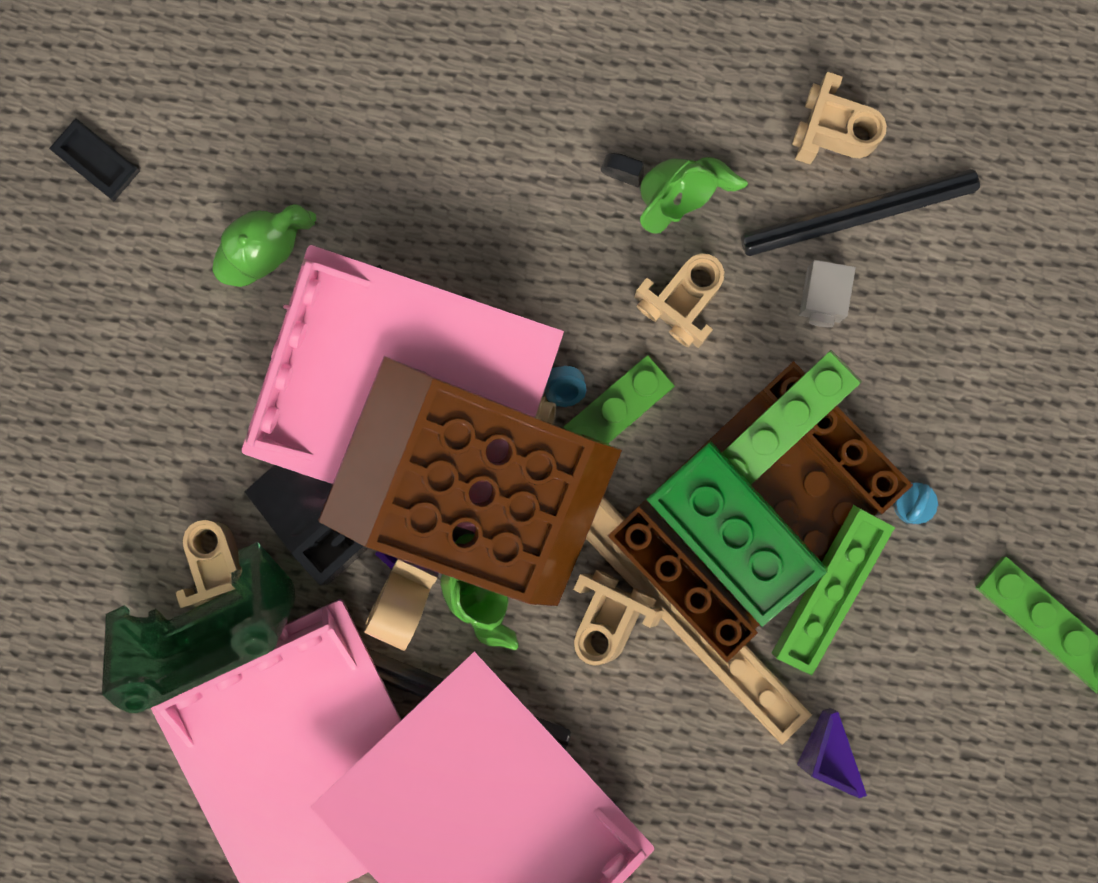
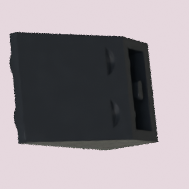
M273 465L244 492L287 549L320 586L329 585L369 548L318 521L332 487L331 483Z

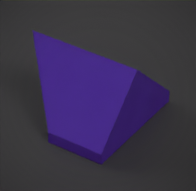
M832 708L823 710L797 765L817 780L857 798L865 797L867 794L839 712Z

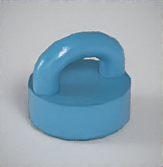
M571 366L554 367L551 369L545 386V394L549 402L555 403L556 406L567 407L575 405L585 397L587 391L585 379L579 369Z
M912 483L913 486L893 504L897 516L905 523L913 525L926 523L937 512V495L927 484Z

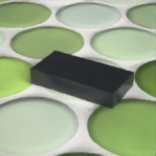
M77 118L71 122L49 148L113 202L140 172L137 167Z

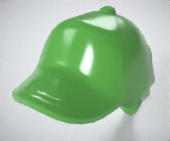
M704 157L697 161L668 159L652 168L642 180L640 192L647 207L641 215L640 223L650 233H661L672 221L679 222L685 214L702 207L711 198L717 187L725 191H737L745 188L748 182L716 158ZM680 192L682 193L681 203L675 205L673 200Z
M293 204L286 207L280 213L255 210L237 218L222 233L221 244L213 261L214 276L223 284L242 287L270 274L286 261L292 253L297 229L309 230L315 224L316 214L305 210L300 205Z
M464 534L457 539L456 543H468L475 534ZM441 574V590L448 608L463 622L471 623L475 635L481 643L487 646H501L512 650L518 649L515 631L502 624L509 603L507 596Z

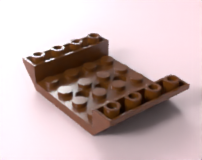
M384 356L318 521L353 541L381 553L527 604L558 606L622 450L587 435H579L428 375L424 371ZM497 439L505 440L509 448L507 456L500 462H490L486 456L488 444ZM478 481H488L492 487L491 496L483 503H474L469 497L471 486ZM463 522L472 523L475 526L473 539L465 544L454 542L452 538L454 528Z
M793 361L682 466L710 441L722 453L806 373ZM835 406L751 484L821 562L853 505L874 516L882 515L913 486L838 406ZM680 466L672 475H674L682 466ZM647 498L608 535L612 542L726 663L758 634L755 629L760 624L647 501Z

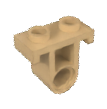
M827 72L820 85L812 84L805 107L812 110L808 122L800 121L792 145L799 147L795 160L811 164L818 153L819 147L853 158L866 157L876 149L886 134L887 125L885 118L874 108L835 96L834 94L839 88L843 77ZM853 128H864L869 133L870 140L857 138Z
M710 254L695 255L683 265L659 296L650 291L653 282L646 278L635 293L634 298L639 301L637 308L652 321L656 322L658 318H661L672 327L669 331L670 335L682 345L689 347L691 344H694L699 348L713 329L706 324L700 330L692 323L719 290L724 280L723 266L717 258ZM696 270L707 272L712 280L711 285L707 287L695 285L691 280V273Z
M201 520L191 524L185 531L183 547L198 593L195 594L194 589H182L175 592L180 608L194 606L196 613L220 606L219 597L235 592L237 599L243 598L249 594L260 592L259 583L270 580L265 564L249 566L251 575L246 576L231 530L223 523ZM212 530L217 536L218 543L214 551L208 554L201 546V539L207 531Z
M397 559L367 617L364 633L405 651L419 624L430 589L436 582L439 573Z
M596 570L594 575L580 574L573 590L579 593H589L592 589L596 592L575 636L574 647L578 657L590 665H602L616 659L623 651L640 613L645 615L643 625L649 628L658 625L664 610L654 606L657 599L635 588L630 594L616 587L619 582L618 579L599 570ZM596 631L602 632L608 639V648L604 654L597 653L591 646V638Z

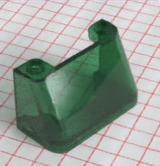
M258 542L238 551L241 570L238 569L231 573V583L235 588L234 590L177 617L167 620L157 609L149 611L148 617H136L129 615L130 610L125 605L106 613L102 695L125 712L140 713L260 658L276 647L295 605V587L288 575Z

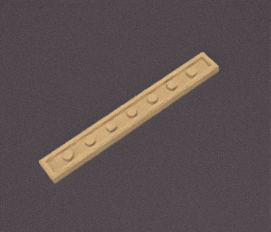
M603 496L586 540L633 589L641 590L657 599L654 606L664 610L661 617L663 621L783 745L812 714L746 645L727 663L717 654L608 537L625 518Z

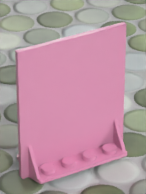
M310 245L306 250L290 303L283 306L287 312L272 351L271 361L242 447V453L333 484L384 356L424 371L434 378L535 417L564 331ZM497 439L489 443L486 448L487 459L490 462L502 461L508 454L507 442ZM488 481L474 483L469 490L470 500L474 503H483L488 500L492 493L491 484ZM463 522L457 525L458 527L475 532V526L470 522Z
M338 599L254 640L242 643L235 649L212 660L205 658L203 664L146 691L145 698L239 883H347L368 873L364 866L310 808L319 797L392 729L393 725L396 726L401 721L343 600Z
M475 651L396 726L393 725L392 729L310 806L378 883H623L654 851V846Z

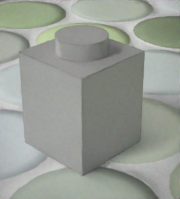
M813 260L807 268L799 316L809 317V324L819 327H834V322L840 323L848 316L856 267Z

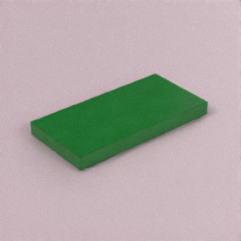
M711 441L647 498V501L762 627L828 572L826 566Z

